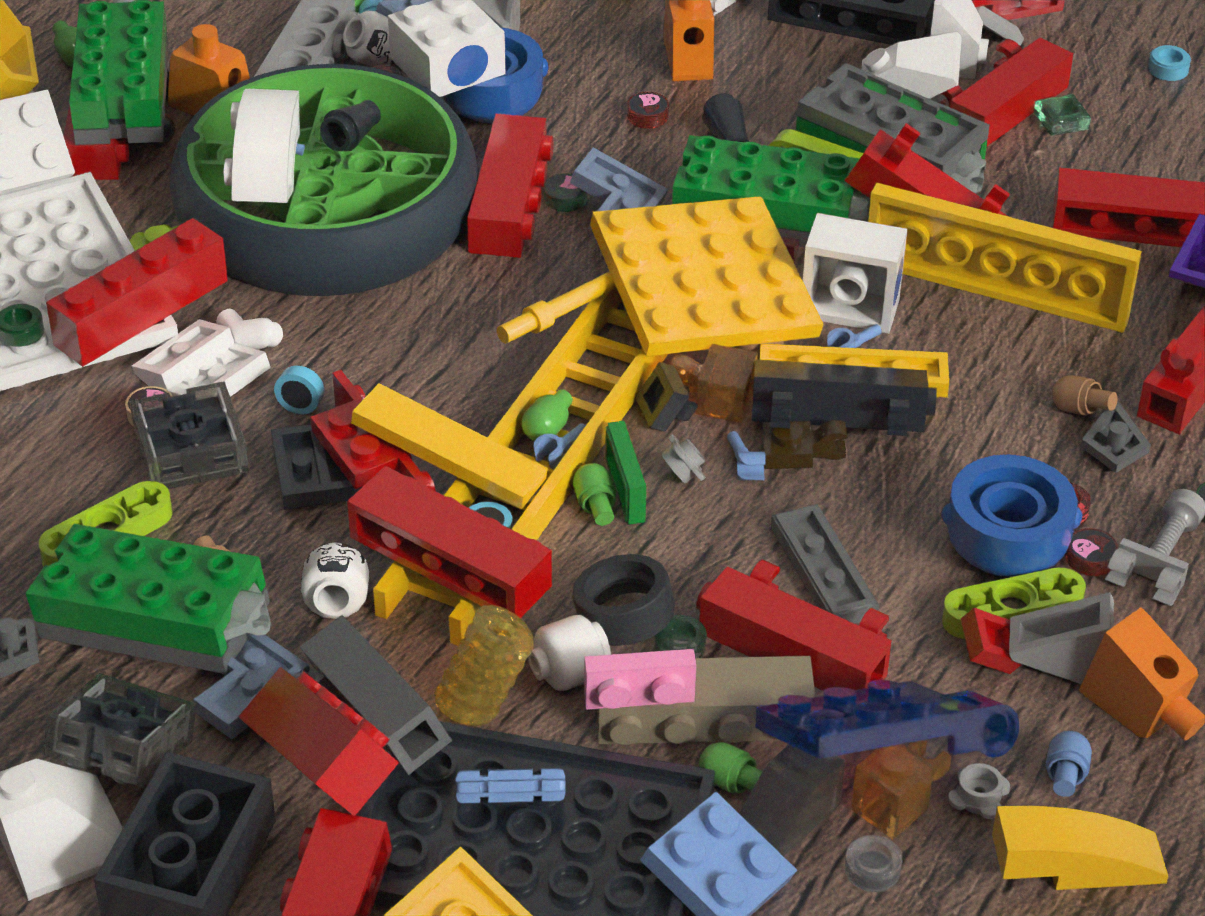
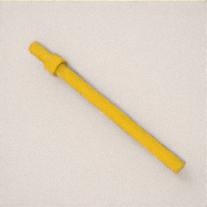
M610 271L548 302L540 300L524 308L522 315L497 327L498 338L506 344L528 332L537 334L553 326L556 318L616 289L617 287Z

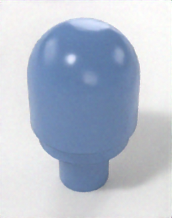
M1063 731L1057 734L1051 740L1047 752L1046 769L1049 777L1054 781L1053 790L1056 794L1063 797L1073 795L1076 785L1084 781L1090 770L1092 756L1090 743L1086 737L1076 731Z

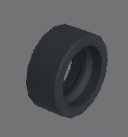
M625 554L600 560L585 569L573 585L572 599L576 614L584 616L591 623L597 622L600 624L610 646L632 645L650 639L666 628L674 616L675 601L669 575L662 563L649 556ZM622 594H646L639 600L626 605L612 607L602 605L609 599Z

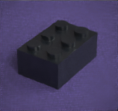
M166 752L94 879L100 915L227 916L276 822L271 778Z

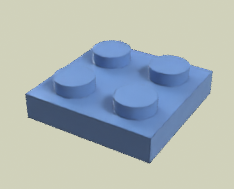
M717 792L712 794L653 843L640 859L696 916H751L786 885L797 871L786 858Z

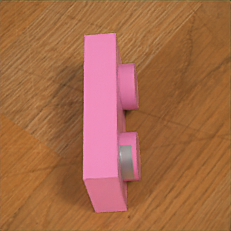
M694 649L584 656V697L586 710L657 704L670 705L694 702L696 660Z

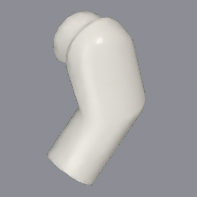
M226 309L218 315L216 320L218 325L230 328L235 344L258 350L267 346L275 347L283 338L281 326L268 318L243 320L235 310Z

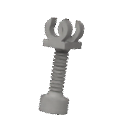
M1177 489L1170 494L1162 508L1165 524L1150 548L1125 538L1122 539L1119 549L1114 552L1107 568L1111 569V571L1105 578L1106 581L1124 587L1132 572L1157 581L1155 587L1159 589L1152 599L1169 606L1173 605L1179 591L1184 586L1189 563L1169 555L1182 533L1192 532L1197 529L1205 516V501L1197 493L1187 489Z

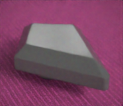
M1118 401L1113 411H1103L1081 442V448L1115 473L1148 454L1151 444Z
M33 617L18 620L12 618L0 620V679L39 663L36 627Z

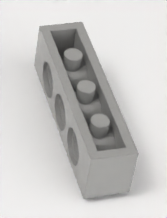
M301 0L255 76L289 67L337 64L338 60L343 59L347 52L343 40L345 27L353 17L360 14L355 12V0Z

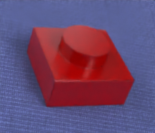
M972 608L961 618L970 661L1007 674H1011L1022 665L1013 661L1009 655V619L977 608Z

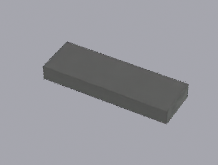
M818 504L772 515L771 529L817 607L854 624L861 621L868 609L879 610L878 602Z

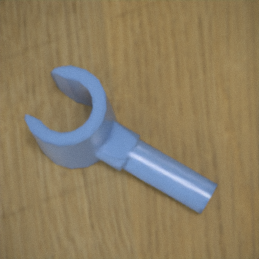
M875 324L854 334L847 328H835L827 336V347L857 348L864 342L880 335L882 329L878 324Z
M579 424L563 437H558L555 434L539 436L534 442L536 461L539 462L543 457L549 455V467L554 470L564 457V452L570 448L586 425Z
M735 431L730 432L727 435V439L737 458L738 480H764L765 452H748L739 434Z

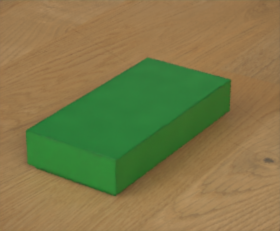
M625 421L610 422L606 426L605 460L625 521L628 522V525L644 523L646 519V483Z

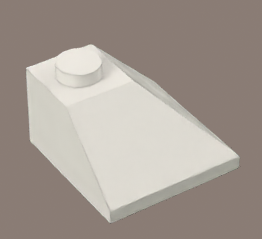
M935 0L931 36L958 32L962 38L959 77L975 79L977 63L986 64L989 39H981L982 19L971 0Z
M958 32L897 42L885 49L878 48L862 60L861 70L930 99L958 85L962 38Z
M33 759L1 771L0 840L28 901L96 875L123 829L97 776L40 759Z

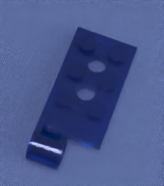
M874 680L869 682L868 688L852 690L834 687L825 689L823 696L809 698L801 695L781 696L778 698L777 704L756 707L755 728L818 759L941 736H948V753L957 755L977 751L988 757L995 758L1006 754L1013 747L1018 738L1020 723L1018 715L1013 708L974 691L941 694L913 681L898 683L890 680Z

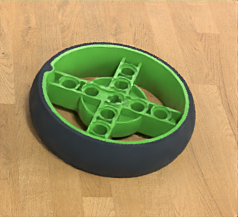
M315 64L289 67L257 75L226 89L206 103L194 115L177 143L171 164L170 194L180 225L194 218L223 238L226 270L229 276L258 288L284 294L334 296L364 292L395 283L422 270L441 256L458 237L468 220L478 181V167L474 147L460 118L444 100L425 86L409 78L381 69L347 64ZM245 89L299 91L300 135L297 143L305 145L302 156L295 154L294 190L287 203L266 202L268 208L277 217L284 220L285 223L250 215L223 201L232 200V186H226L224 183L225 159L233 158L235 130L231 128V106L233 102L241 101ZM364 100L373 101L379 107L381 112L380 121L371 128L354 150L348 152L334 151L322 140L320 126L329 111L359 104ZM370 136L395 142L417 153L383 151L382 147ZM377 210H388L386 213L367 218Z

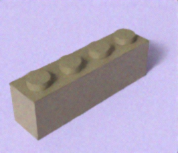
M810 656L695 658L696 682L694 702L597 709L598 744H683L687 742L736 743L741 741L813 740L816 697Z

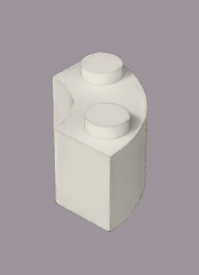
M245 89L241 101L233 102L231 106V128L235 130L233 158L225 159L224 183L226 186H232V201L287 203L294 190L295 153L300 135L299 91Z

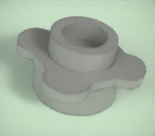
M671 434L668 438L672 445L661 453L664 460L684 483H687L694 476H697L701 481L704 480L706 477L700 467L705 462L702 454L689 439L680 443Z
M971 764L958 771L957 779L959 782L957 788L949 792L948 801L955 809H966L971 813L980 814L983 818L994 819L997 806H1001L1002 796L1010 792V783L996 768L988 764Z

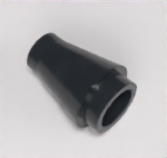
M721 93L712 96L706 101L703 107L702 119L717 139L750 142L746 133L742 104L739 100L730 94Z
M364 100L359 104L329 111L320 126L322 140L334 151L348 152L354 150L371 128L380 121V109L373 101Z

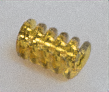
M485 605L476 610L473 623L468 625L464 635L465 638L460 640L456 650L457 653L452 656L449 668L444 671L441 683L436 686L434 692L435 703L440 711L453 721L465 725L480 726L490 723L497 717L501 705L507 699L509 690L514 686L517 675L522 671L525 661L530 656L534 646L533 635L526 623L509 610L494 605Z

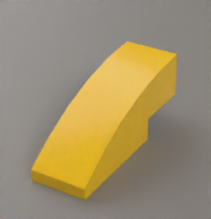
M997 806L992 837L1002 879L1053 877L1056 890L1167 884L1168 873L1156 833L1149 829L1107 815L1070 808Z

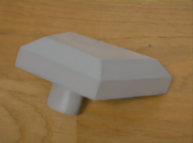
M984 6L975 7L983 21L982 28L1004 39H1011L1019 45L1022 44L1024 37L1017 26Z

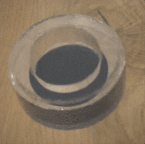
M867 835L857 838L849 845L845 859V874L854 886L868 892H882L892 888L898 882L902 868V854L894 842L882 836Z

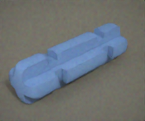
M533 768L488 769V775H480V770H461L457 772L456 797L461 804L480 803V798H488V803L533 802V796H542V802L561 801L565 797V774L561 768H541V774H533Z

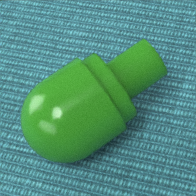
M58 21L52 27V31L55 34V50L68 66L73 67L77 28L68 26L65 21Z
M558 390L554 395H544L536 399L522 417V429L526 436L535 441L544 434L557 435L567 423L569 416L568 407L573 402L571 394L566 390Z
M588 463L581 466L573 476V489L578 504L585 512L593 514L597 525H608L614 520L611 507L616 501V490L610 473L605 467L597 463Z
M724 742L713 743L706 747L700 756L699 767L716 771L715 786L725 791L742 793L748 788L758 794L765 795L771 787L772 775L757 769L756 760L748 752Z

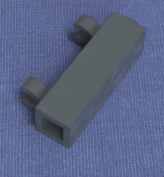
M343 615L339 616L300 646V649L314 667L306 673L388 737L390 740L383 749L399 762L401 768L408 775L452 741L431 707ZM302 672L293 675V677L297 679Z

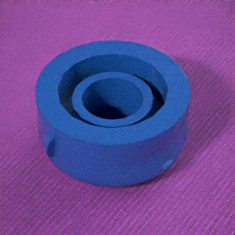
M501 28L504 31L505 74L444 95L442 98L455 113L475 122L493 123L495 114L523 116L539 101L543 89V77L547 75L549 68L547 60L543 58L542 49L534 39L520 31Z
M1011 454L992 455L966 465L956 475L951 487L949 504L944 506L941 513L942 520L947 525L951 544L961 557L985 573L1007 578L1047 570L1055 566L1066 553L1072 540L1073 530L1082 521V512L1077 508L1078 499L1074 487L1063 474L1040 460Z

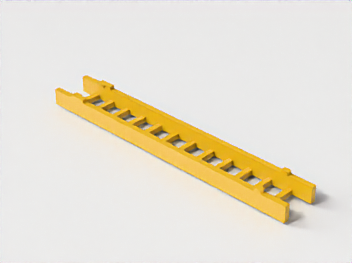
M617 288L588 303L487 437L512 450L525 434L522 429V417L525 411L539 397L554 395L566 377L610 391L600 406L572 397L573 402L568 407V412L590 421L554 470L549 467L548 461L541 460L538 462L533 456L515 451L548 468L546 482L536 496L533 495L522 508L525 511L512 527V530L529 539L538 540L573 490V476L581 466L592 463L605 445L606 426H608V423L621 421L636 401V395L659 362L662 363L668 355L646 356L643 348L638 349L598 336L606 322L635 331L627 311L617 309L622 302ZM586 349L628 362L630 365L623 375L618 377L577 362ZM561 429L557 436L563 437L569 431ZM458 477L444 494V496L452 497L468 508L479 494L514 506ZM396 561L392 563L373 589L375 615L386 620L408 590L455 607L449 616L450 643L459 647L464 645L488 610L433 580L420 576L419 573Z

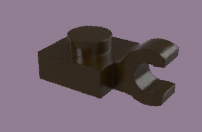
M841 420L827 421L811 431L810 421H790V429L771 427V422H762L763 452H765L766 460L764 469L813 468V458H827L830 460L846 458L844 439L847 438L845 422Z

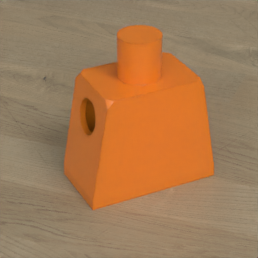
M665 0L663 39L672 81L713 79L714 15L710 0ZM694 39V44H688L684 40Z
M201 24L194 27L192 37L174 50L170 56L168 104L193 116L221 92L244 80L250 79L244 54L236 48L220 43L215 26Z
M1140 607L1105 632L1079 688V691L1085 697L1140 738H1148L1167 724L1186 741L1195 735L1205 723V715L1187 699L1199 676L1197 668L1143 608Z

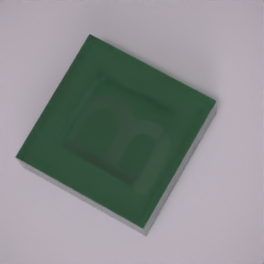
M1074 94L1035 101L1034 114L1050 136L1088 130L1090 127L1091 117Z

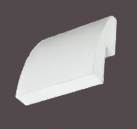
M200 319L132 365L134 374L148 386L164 388L172 396L195 392L196 399L210 396L218 397L217 387H219L224 401L271 368L266 352L235 344L229 327Z

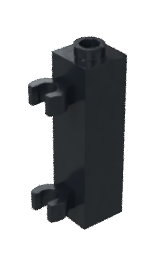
M756 359L752 421L771 422V427L790 429V421H810L811 425L821 426L827 421L841 420L849 428L887 430V435L907 436V431L924 432L926 416H935L937 388L928 387L927 370Z

